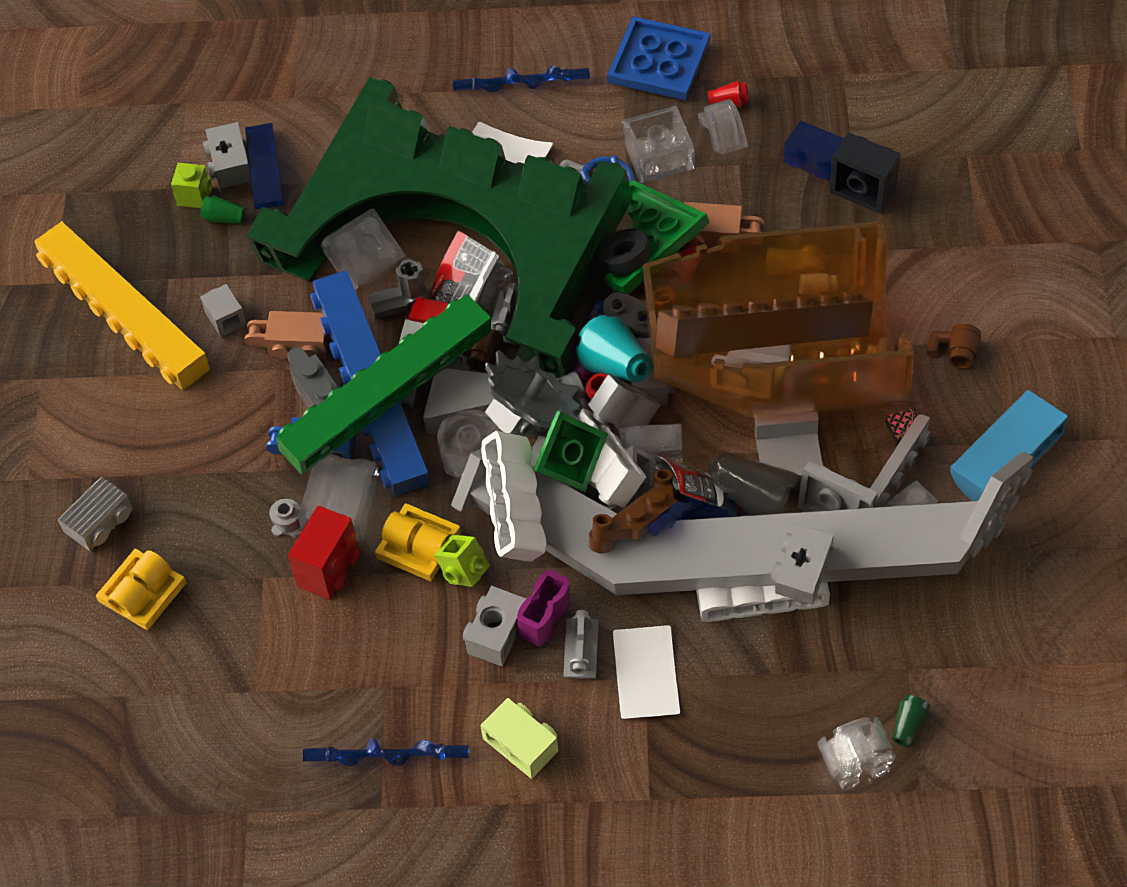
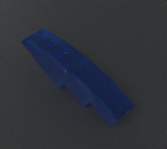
M268 123L245 127L255 209L284 205L273 124Z

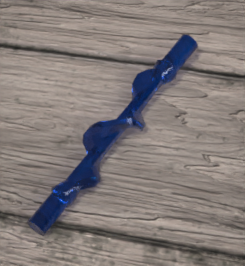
M550 66L542 74L519 75L514 68H507L504 77L487 79L473 77L471 79L452 80L453 91L480 90L483 88L488 92H496L503 85L524 83L529 89H535L542 81L560 79L569 82L570 80L590 79L589 68L561 69L557 66Z
M734 469L725 476L719 477L718 481L722 484L725 491H728L732 485L742 479L743 474L739 469ZM686 495L684 503H674L670 507L669 512L663 514L661 518L649 525L648 530L650 534L657 536L666 529L673 528L675 522L685 515L690 520H695L698 516L696 507L704 503V501Z
M370 738L366 748L362 750H339L331 746L328 748L303 749L304 762L338 761L346 766H354L364 757H383L394 766L403 765L410 756H433L435 759L469 758V745H443V743L435 745L433 742L421 739L410 749H381L379 743L374 738Z

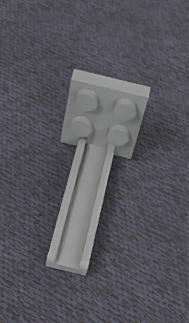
M921 414L915 418L870 489L853 479L845 478L830 471L825 466L808 461L803 469L797 508L806 512L887 507L891 498L890 492L892 489L896 491L899 489L904 479V470L913 467L918 456L917 450L919 447L924 449L930 439L931 432L928 431L930 417Z

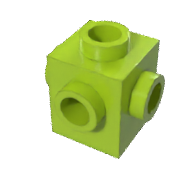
M452 534L434 554L443 571V576L449 584L473 587L490 567L484 551L475 537Z

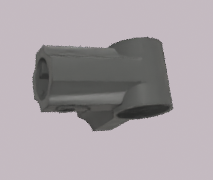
M411 258L401 261L399 267L396 268L398 287L368 295L375 320L405 311L410 314L417 297L429 299L420 262L413 261Z

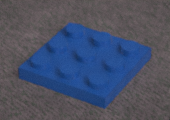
M632 16L607 74V83L687 100L710 43V33Z

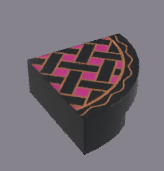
M915 408L886 416L885 422L896 446H898L917 417Z

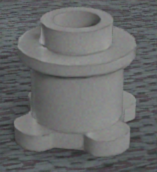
M292 499L276 501L269 511L270 519L275 524L272 527L273 535L275 537L290 535L293 538H298L302 532L301 522L305 519L303 511L300 510L298 503Z

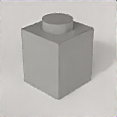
M227 284L217 289H212L200 297L205 314L220 338L247 325L242 307Z

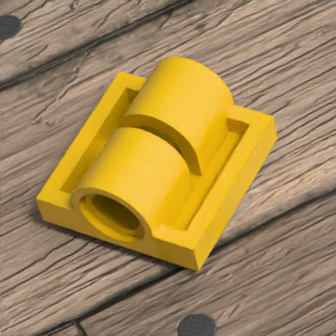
M405 503L400 512H392L386 520L382 531V541L376 549L375 555L381 561L431 582L440 568L434 554L452 534L460 535L461 529L457 524Z
M134 549L97 593L96 598L101 604L148 631L185 586L186 580L184 576L173 571L170 565L158 554L152 551H146L144 554Z

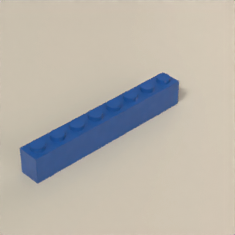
M347 270L314 280V293L310 294L315 311L321 310L323 317L320 318L323 332L325 335L330 334L333 342L329 343L332 355L335 360L340 359L343 367L339 368L344 385L351 381L357 371L367 369L375 363V360L380 355ZM398 402L362 430L364 436L370 435L373 444L369 445L374 462L380 461L383 470L379 471L384 488L390 487L394 497L429 486L428 471L402 406Z

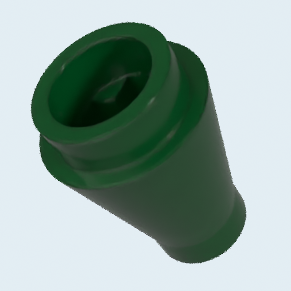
M905 695L904 700L899 701L895 730L892 737L895 743L911 747L914 738L931 714L928 711L930 704L926 700L914 695Z

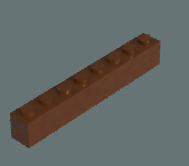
M844 290V294L821 292L820 296L816 297L808 294H798L795 299L775 296L772 301L755 298L749 299L748 303L724 301L723 305L719 306L710 303H700L697 308L676 305L673 306L672 310L659 311L655 348L673 357L865 337L869 336L874 301L862 297V292Z

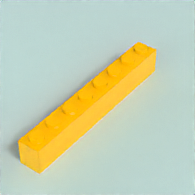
M62 221L34 241L39 251L36 256L41 264L46 268L50 266L61 283L65 284L67 282L78 299H85L89 302L88 305L95 315L105 317L109 327L115 333L121 332L124 335L125 341L133 350L138 348L142 352L145 361L151 367L157 366L169 384L175 383L180 389L184 390L210 370L205 352Z

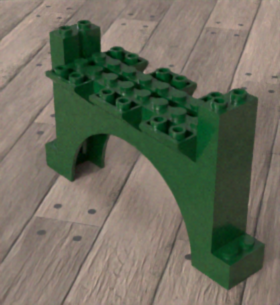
M369 77L289 216L279 209L272 211L263 207L246 236L260 263L311 282L320 267L339 248L362 233L393 222L416 219L438 220L463 226L480 234L494 244L507 257L517 273V306L512 324L506 335L507 340L520 345L515 357L518 356L522 361L529 362L534 356H538L541 370L554 373L556 378L573 372L578 360L576 345L579 346L580 341L576 327L569 322V319L600 262L598 249L601 243L608 236L616 232L632 201L627 170L618 163H607L600 160L585 188L582 174L576 169L553 164L545 157L537 158L527 155L525 163L507 161L502 145L493 138L484 139L474 135L468 129H457L451 126L447 129L446 135H436L429 132L424 116L421 113L412 109L409 111L402 109L395 86L385 79L377 80Z

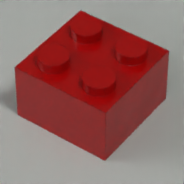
M317 505L288 554L289 563L298 588L331 600L336 590L339 591L342 588L347 570L350 565H354L360 555L352 518Z

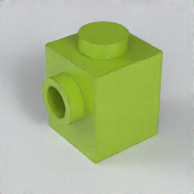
M177 164L171 182L177 206L202 208L204 197H208L212 191V178L208 177L205 165Z

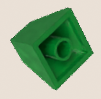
M556 411L533 470L585 492L608 433L560 411Z

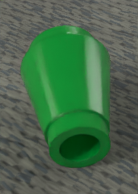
M212 195V197L205 196L201 208V219H206L207 223L241 224L245 208L215 195Z

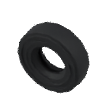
M636 228L623 229L613 233L601 243L598 249V257L602 266L607 272L612 274L633 272L640 268L651 255V243L643 231ZM634 247L625 255L615 256L624 248Z

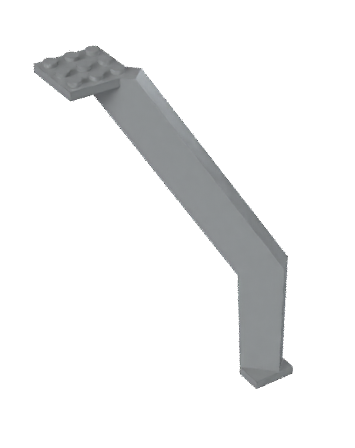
M482 448L470 454L451 506L462 512L474 505L491 516V497L486 486L487 468L483 463ZM1022 451L990 477L979 501L665 521L638 541L632 538L615 540L613 550L608 553H596L589 548V532L592 530L593 517L595 515L607 514L610 517H614L617 513L555 479L539 472H534L537 479L536 496L539 499L542 510L540 524L546 537L545 551L613 594L628 595L692 591L714 587L735 588L775 585V581H771L773 568L776 562L782 563L785 552L781 551L787 532L793 533L796 523L834 535V547L821 582L958 574L970 556L976 557L982 547L986 548L993 538L997 539L1006 524L1002 519L1006 511L1010 513L1016 505L1019 496L1015 493L1019 486H1024L1030 478L1033 469L1029 468L1034 457ZM801 559V562L796 564V566L801 567L807 561Z

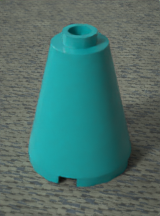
M601 315L590 320L582 328L579 334L581 337L579 346L576 345V355L579 363L586 370L596 374L612 375L632 382H641L650 375L653 367L651 357L621 319Z

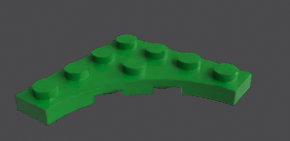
M634 180L630 182L632 201L626 213L633 220V228L643 231L651 243V255L640 268L626 274L608 273L604 277L610 288L626 296L710 223L706 213Z

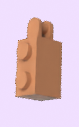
M684 202V204L706 213L710 223L683 247L692 244L699 249L739 251V242L759 243L763 239V233L760 230L764 227V220L757 216H743L742 206Z
M269 311L268 320H251L247 323L249 334L245 336L244 342L251 347H266L269 357H276L278 359L288 358V352L295 347L302 348L308 357L316 354L319 359H327L331 335H325L320 323V318L323 317L322 313Z

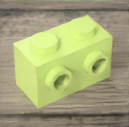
M507 698L480 725L483 740L532 779L558 752L557 734L547 723L543 722L540 724L532 718V713L525 705L521 703L516 705Z

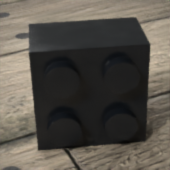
M848 132L832 156L829 192L881 214L897 188L901 153Z

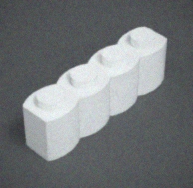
M583 408L577 417L582 422L608 433L589 484L600 493L599 498L602 502L610 507L618 505L625 508L646 476L641 468L634 463L630 453L622 447L618 437L611 432L610 426L602 424L593 417V412Z
M495 431L482 441V459L487 468L486 486L491 497L490 514L495 526V547L500 557L531 562L544 554L546 547L545 533L540 524L542 510L539 499L536 496L537 479L531 466L533 452L527 437Z
M821 582L813 605L776 594L775 585L735 588L714 587L696 590L702 622L728 620L733 617H751L765 613L789 612L796 609L819 608L829 605L830 597L827 582Z

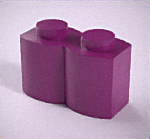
M549 569L537 579L533 595L522 603L517 614L519 637L541 647L551 638L555 629V622L566 614L570 606L569 578Z

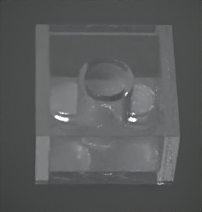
M677 106L622 120L623 143L640 183L694 169V145Z
M374 208L327 236L320 245L338 273L347 270L355 292L399 265L406 257Z

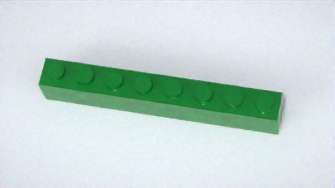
M468 294L461 299H454L447 305L445 311L436 317L432 316L427 319L422 328L414 334L410 333L404 336L399 345L390 352H383L377 357L375 363L367 369L357 371L351 381L343 387L333 389L327 396V399L319 405H312L296 422L285 425L276 436L279 451L301 475L305 474L490 334L491 317Z

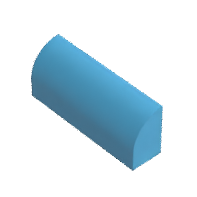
M1027 390L950 467L951 476L955 484L970 500L979 501L990 477L1022 451L1034 457L1029 466L1031 468L1065 434L1068 416L1033 392Z

